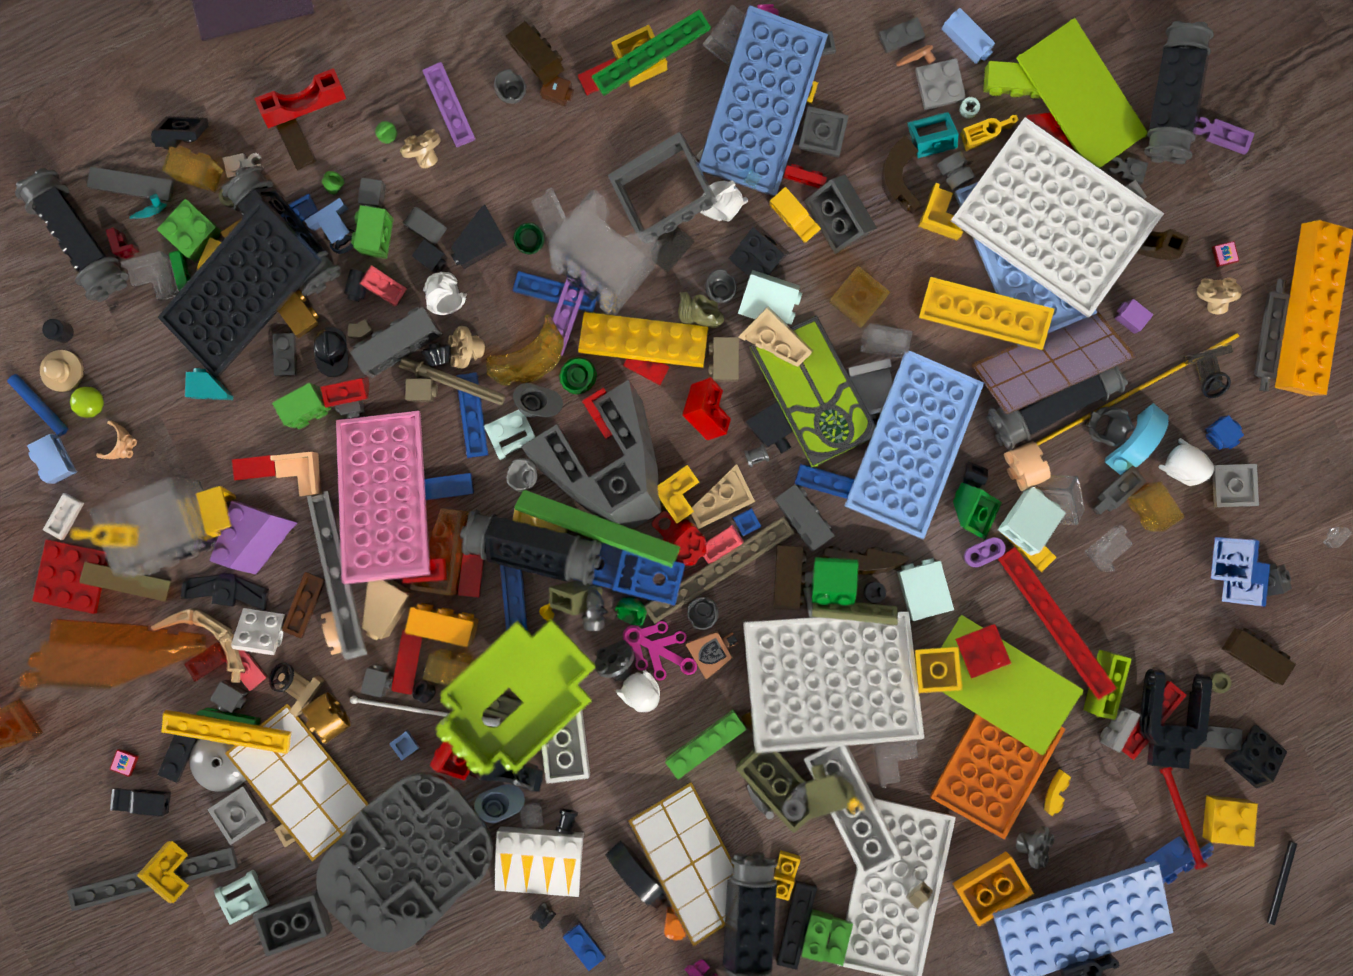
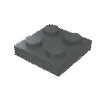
M808 106L798 149L839 158L849 115Z

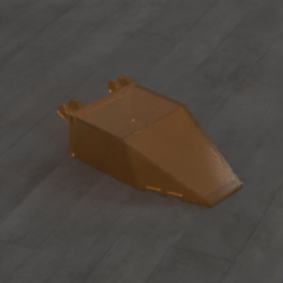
M54 619L50 626L49 642H43L41 650L31 653L27 661L31 668L39 669V671L28 670L23 672L18 682L20 687L31 690L36 686L109 690L204 652L206 650L207 635L185 631L172 634L167 633L168 629L166 628L152 631L148 630V626L138 624Z

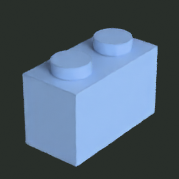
M48 434L27 445L30 451L29 457L36 463L39 468L38 474L46 483L55 484L77 472L58 435Z

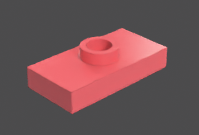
M372 265L369 266L359 283L394 307L397 306L407 288Z
M734 525L706 541L707 551L703 557L708 564L713 563L744 543Z
M239 650L240 658L245 668V672H241L240 680L251 691L268 676L247 651Z

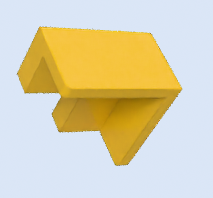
M935 183L931 189L918 227L958 240L962 236L963 231L951 222L954 215L946 213L953 193L940 189V184Z
M688 465L657 486L659 499L676 523H679L694 512L682 495L699 483Z
M222 486L196 493L205 533L212 537L222 535V529L231 527L226 502L236 499L235 494Z
M168 841L137 876L168 903H174L189 886L174 873V870L188 854L173 841Z

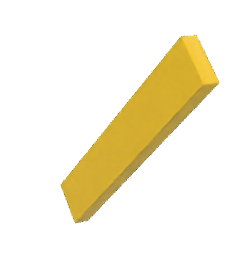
M170 710L163 712L161 731L163 733L288 754L290 751L292 733L291 731Z

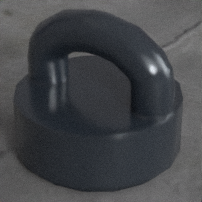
M421 681L413 689V698L423 704L427 703L434 697L436 689L427 681Z

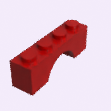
M333 68L314 75L312 83L298 93L284 95L272 91L254 99L267 128H271L345 100L346 96Z

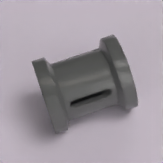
M760 444V447L750 451L744 450L750 468L759 462L770 461L764 444Z

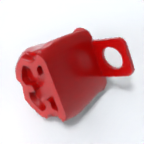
M665 510L652 521V526L664 537L663 541L680 547L676 562L684 563L686 566H693L700 557L706 554L705 536L697 529L694 523L689 522L687 519L676 523L673 517ZM665 517L670 520V526L667 529L659 527L658 523L661 518Z

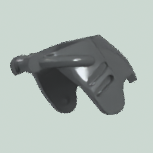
M1103 407L1096 412L1091 411V417L1085 425L1089 427V435L1093 440L1110 446L1124 444L1128 440L1127 434L1135 430L1127 415L1128 412L1120 408ZM1104 414L1110 417V421L1104 435H1101L1095 429L1101 415Z

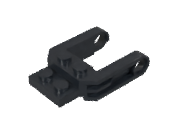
M1149 669L1144 677L1139 732L1149 742L1147 764L1151 766L1189 769L1191 749H1197L1207 740L1212 679L1209 675L1196 674L1194 677L1192 691H1190L1186 726L1161 723L1166 678L1162 670Z

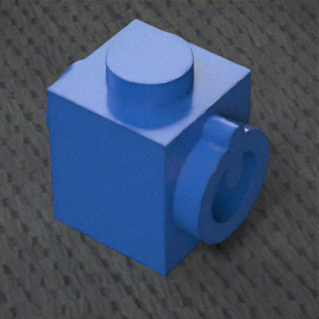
M1229 415L1220 417L1205 429L1208 433L1206 434L1208 441L1218 450L1234 448L1240 443L1239 439L1244 436L1240 424L1232 420Z

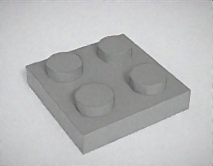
M957 58L916 67L915 72L924 110L962 102L966 99Z
M1257 464L1214 465V472L1212 474L1214 507L1259 506Z
M1119 705L1116 720L1111 719L1109 726L1103 729L1100 743L1120 753L1140 714Z
M246 785L208 809L230 845L268 821Z

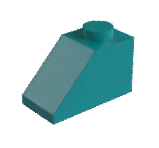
M193 368V372H186L185 397L191 399L233 400V395L217 378L207 373L206 369Z

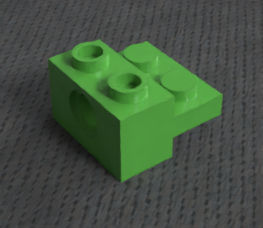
M812 909L801 957L819 962L827 961L843 966L853 922ZM829 932H831L828 946H826V945H827L828 936H829Z

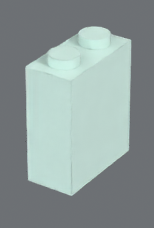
M752 270L738 314L756 319L769 307L786 324L792 325L795 317V312H792L794 304L799 305L802 293L799 292L800 286Z
M1031 487L1023 491L998 530L1031 556L1042 550L1066 512L1061 509L1059 504L1045 497L1041 490Z
M934 558L922 560V565L915 567L913 563L901 566L902 570L897 571L907 611H909L910 620L912 621L954 610L941 561H934Z

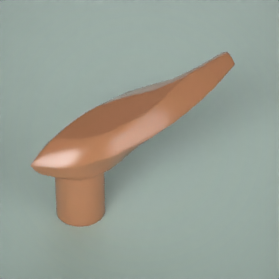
M927 45L902 58L896 65L907 64L920 59L922 56L925 57L929 64L936 60L930 51L933 49V46Z

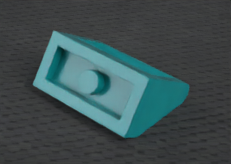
M949 112L908 122L912 143L919 150L916 155L917 158L958 148V131ZM941 122L946 123L947 130L919 137L916 130Z

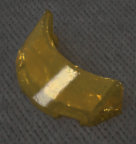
M549 314L544 316L543 328L529 345L513 353L486 358L487 375L505 386L518 381L525 384L542 378L558 364L564 347V341Z

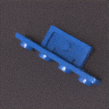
M1180 836L1145 859L1146 863L1154 860L1157 861L1163 884L1165 882L1167 884L1172 883L1178 878L1177 874L1182 871L1186 873L1193 869L1195 865L1190 848ZM1212 842L1200 849L1203 860L1212 856V851L1214 850Z

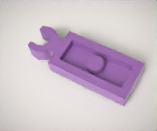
M1205 117L1198 119V123L1203 125V129L1197 127L1195 134H1207L1206 141L1243 155L1248 153L1255 133L1218 119H1214L1212 124Z

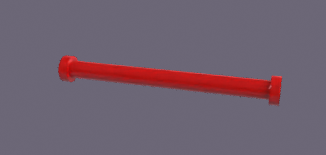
M1172 767L1159 769L1160 774L1163 773L1196 863L1194 865L1195 870L1208 867L1207 862L1203 860L1171 772L1173 769Z

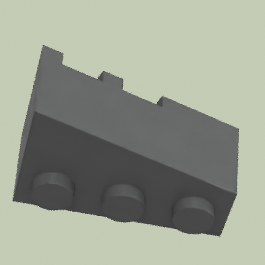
M794 484L774 498V501L809 550L814 551L834 537V534L831 532L832 528L826 520L823 521L818 515L820 511L815 504H810L806 499L808 495L801 485L797 487Z

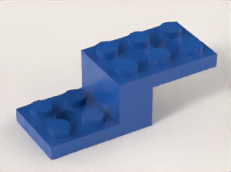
M601 543V550L598 556H601L605 565L601 570H594L595 576L592 584L675 605L685 566L684 563L675 561L671 568L612 545ZM658 573L663 574L666 578L665 583L661 586L653 582L654 575Z

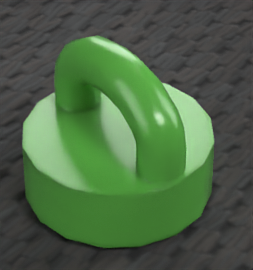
M383 121L377 125L375 133L382 143H391L396 139L397 129L391 122Z
M327 171L322 178V183L327 192L336 195L341 190L344 179L337 172Z

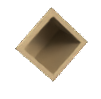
M392 579L368 581L362 627L367 631L366 635L375 640L389 637L415 593Z

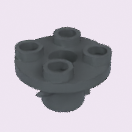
M621 640L597 651V658L594 664L598 675L604 678L614 677L615 681H622L630 676L632 672L630 665L634 659V651L626 641Z
M1039 826L1034 835L1021 832L1016 839V849L1019 852L1029 854V864L1032 868H1045L1049 861V856L1047 855L1049 847H1052L1054 843V835L1050 834L1049 828L1045 826Z

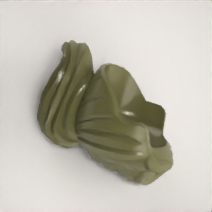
M688 292L679 293L681 301L678 313L683 323H697L706 327L718 328L724 322L725 318L718 310L717 302L710 301L702 294L695 295L693 300H691Z

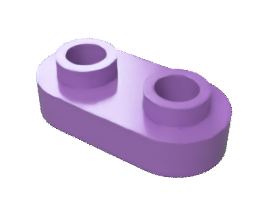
M999 538L984 540L966 549L964 561L971 567H980L1000 558L1005 552V544ZM992 544L996 546L995 552L990 550ZM972 553L977 554V559L975 561L971 559Z

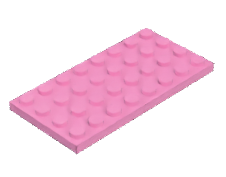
M419 411L336 420L342 582L349 584L430 574L421 413Z

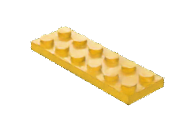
M930 277L919 318L1043 350L1055 309Z
M584 312L578 353L703 368L708 327Z

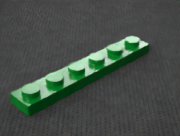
M699 9L592 76V79L601 94L605 96L710 31L711 26Z

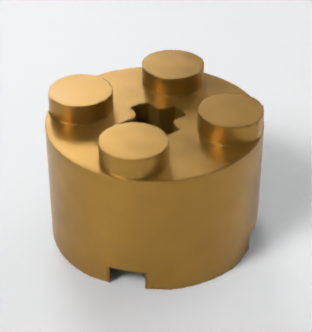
M329 692L322 694L302 709L303 714L308 719L306 725L312 732L317 731L319 738L324 744L351 726L347 713L341 711L339 707L341 704Z

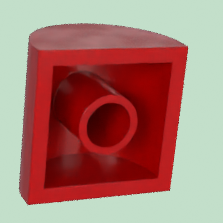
M443 741L441 746L435 751L430 766L438 773L465 780L470 772V768L467 766L468 761L463 756L461 758L458 757L452 750L453 746L448 741Z

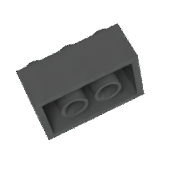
M317 890L262 908L253 915L266 957L325 937L333 929L327 909L320 900Z

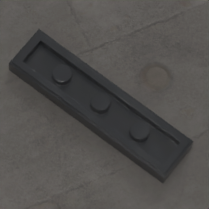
M800 881L795 883L776 962L779 966L798 969L817 891L816 885Z

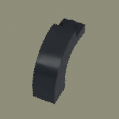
M501 757L494 763V768L488 774L484 772L480 775L478 772L474 773L471 770L469 773L470 776L479 780L507 782L532 792H540L543 781V770L538 769L537 765L526 762L515 773L512 769L507 770L500 762L502 760Z
M620 840L605 854L622 880L648 906L652 905L657 909L668 899L661 883L646 870L633 850Z

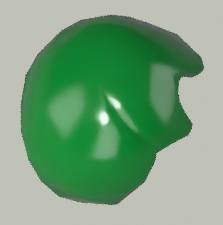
M623 597L617 602L615 611L618 609L617 617L631 625H643L647 610L639 599Z

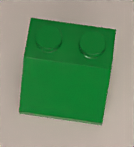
M815 558L812 577V603L854 605L857 593L858 560Z

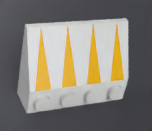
M500 826L497 831L495 890L579 897L584 833L564 834L555 830Z

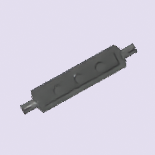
M1277 279L1276 291L1267 293L1254 371V375L1261 378L1259 391L1269 392L1270 380L1277 377L1290 295L1285 293L1287 280Z

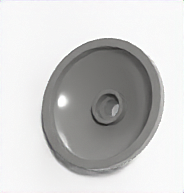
M198 739L193 745L189 760L190 769L196 781L204 788L215 792H227L239 787L246 781L225 754L234 746L233 744ZM215 759H218L220 761L219 766H216L214 764Z

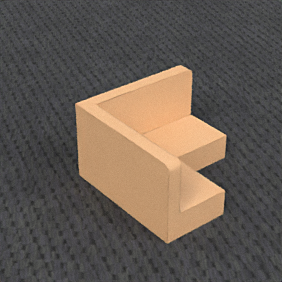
M303 452L270 456L271 460L275 461L276 478L297 476L299 496L322 494L318 453Z

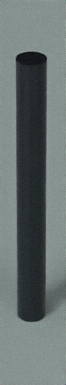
M1292 841L1288 842L1267 918V923L1272 925L1276 924L1297 848V843Z

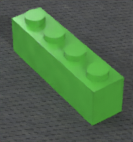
M731 710L665 759V763L675 777L680 779L747 730L746 726L736 712Z

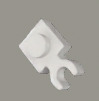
M242 153L224 157L223 161L227 178L232 180L236 177V172L243 167L249 169L254 166H260L263 169L261 164L254 165V161L260 159L261 156L258 153H253L246 159V155Z

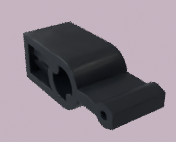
M113 788L110 810L127 811L132 814L164 816L169 813L171 792Z
M1107 954L1105 958L1096 961L1094 959H1087L1084 962L1079 961L1065 968H1060L1061 976H1102V971L1110 968L1117 969L1120 965L1113 955Z

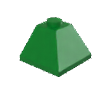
M964 483L960 484L953 500L960 526L979 538L986 540L1002 502L982 489Z

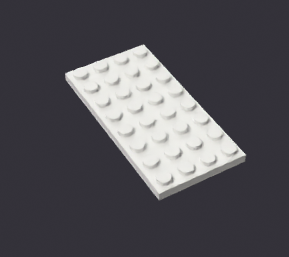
M874 798L903 855L901 860L865 877H862L857 867L846 921L853 922V928L843 967L883 976H922L956 817L950 814ZM924 881L933 892L930 899L916 909L907 900L906 896L914 887Z

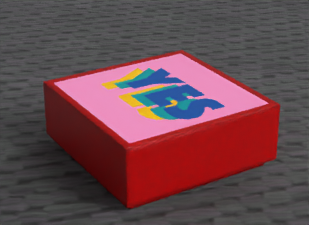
M1234 241L1212 247L1217 267L1239 262Z
M118 749L109 770L130 777L133 774L139 756Z

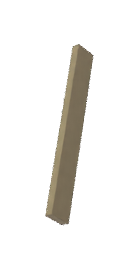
M782 516L745 540L743 544L681 581L675 605L655 600L647 603L645 607L648 615L654 624L783 542L795 534L786 518Z

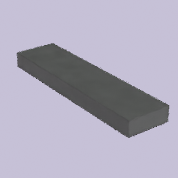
M90 167L87 187L89 189L149 199L151 195L157 194L161 201L171 202L174 181Z

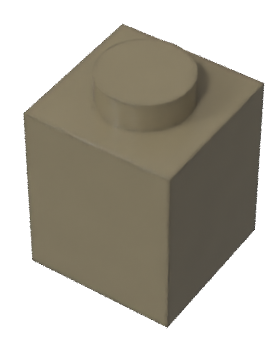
M406 379L405 400L409 402H434V397L438 395V386L434 384L432 379Z

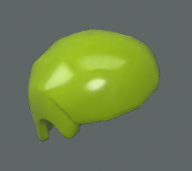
M80 387L72 393L70 398L72 411L83 418L95 417L102 411L104 405L102 394L93 387Z

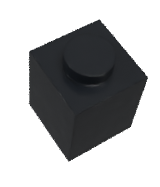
M425 239L412 255L416 261L434 274L437 271H442L447 264V256Z

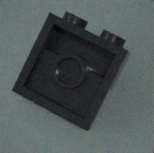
M166 116L153 129L151 133L152 142L155 143V147H163L166 150L177 148L182 141L194 142L209 126L208 118Z

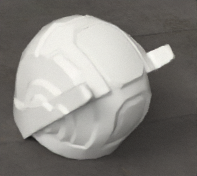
M717 181L712 183L710 188L718 202L714 203L709 210L701 211L700 213L718 221H730L738 213L741 206L748 202V199L742 197L734 181Z
M1181 438L1178 440L1181 445H1178L1171 451L1165 466L1159 465V469L1165 471L1167 475L1188 486L1206 481L1214 472V465L1203 451L1188 444Z
M644 670L643 674L636 672L630 675L623 682L622 689L616 690L617 695L637 712H650L654 710L660 699L658 683L651 673Z

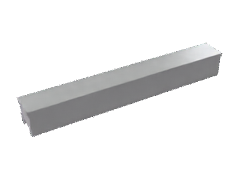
M328 491L314 497L311 495L307 496L342 655L345 657V660L366 655L367 651L351 583L344 584L342 582L341 539L331 496Z

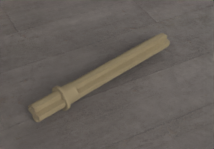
M403 357L399 364V368L415 373L416 377L422 376L498 405H503L506 396L502 393L425 365L423 361L418 363Z

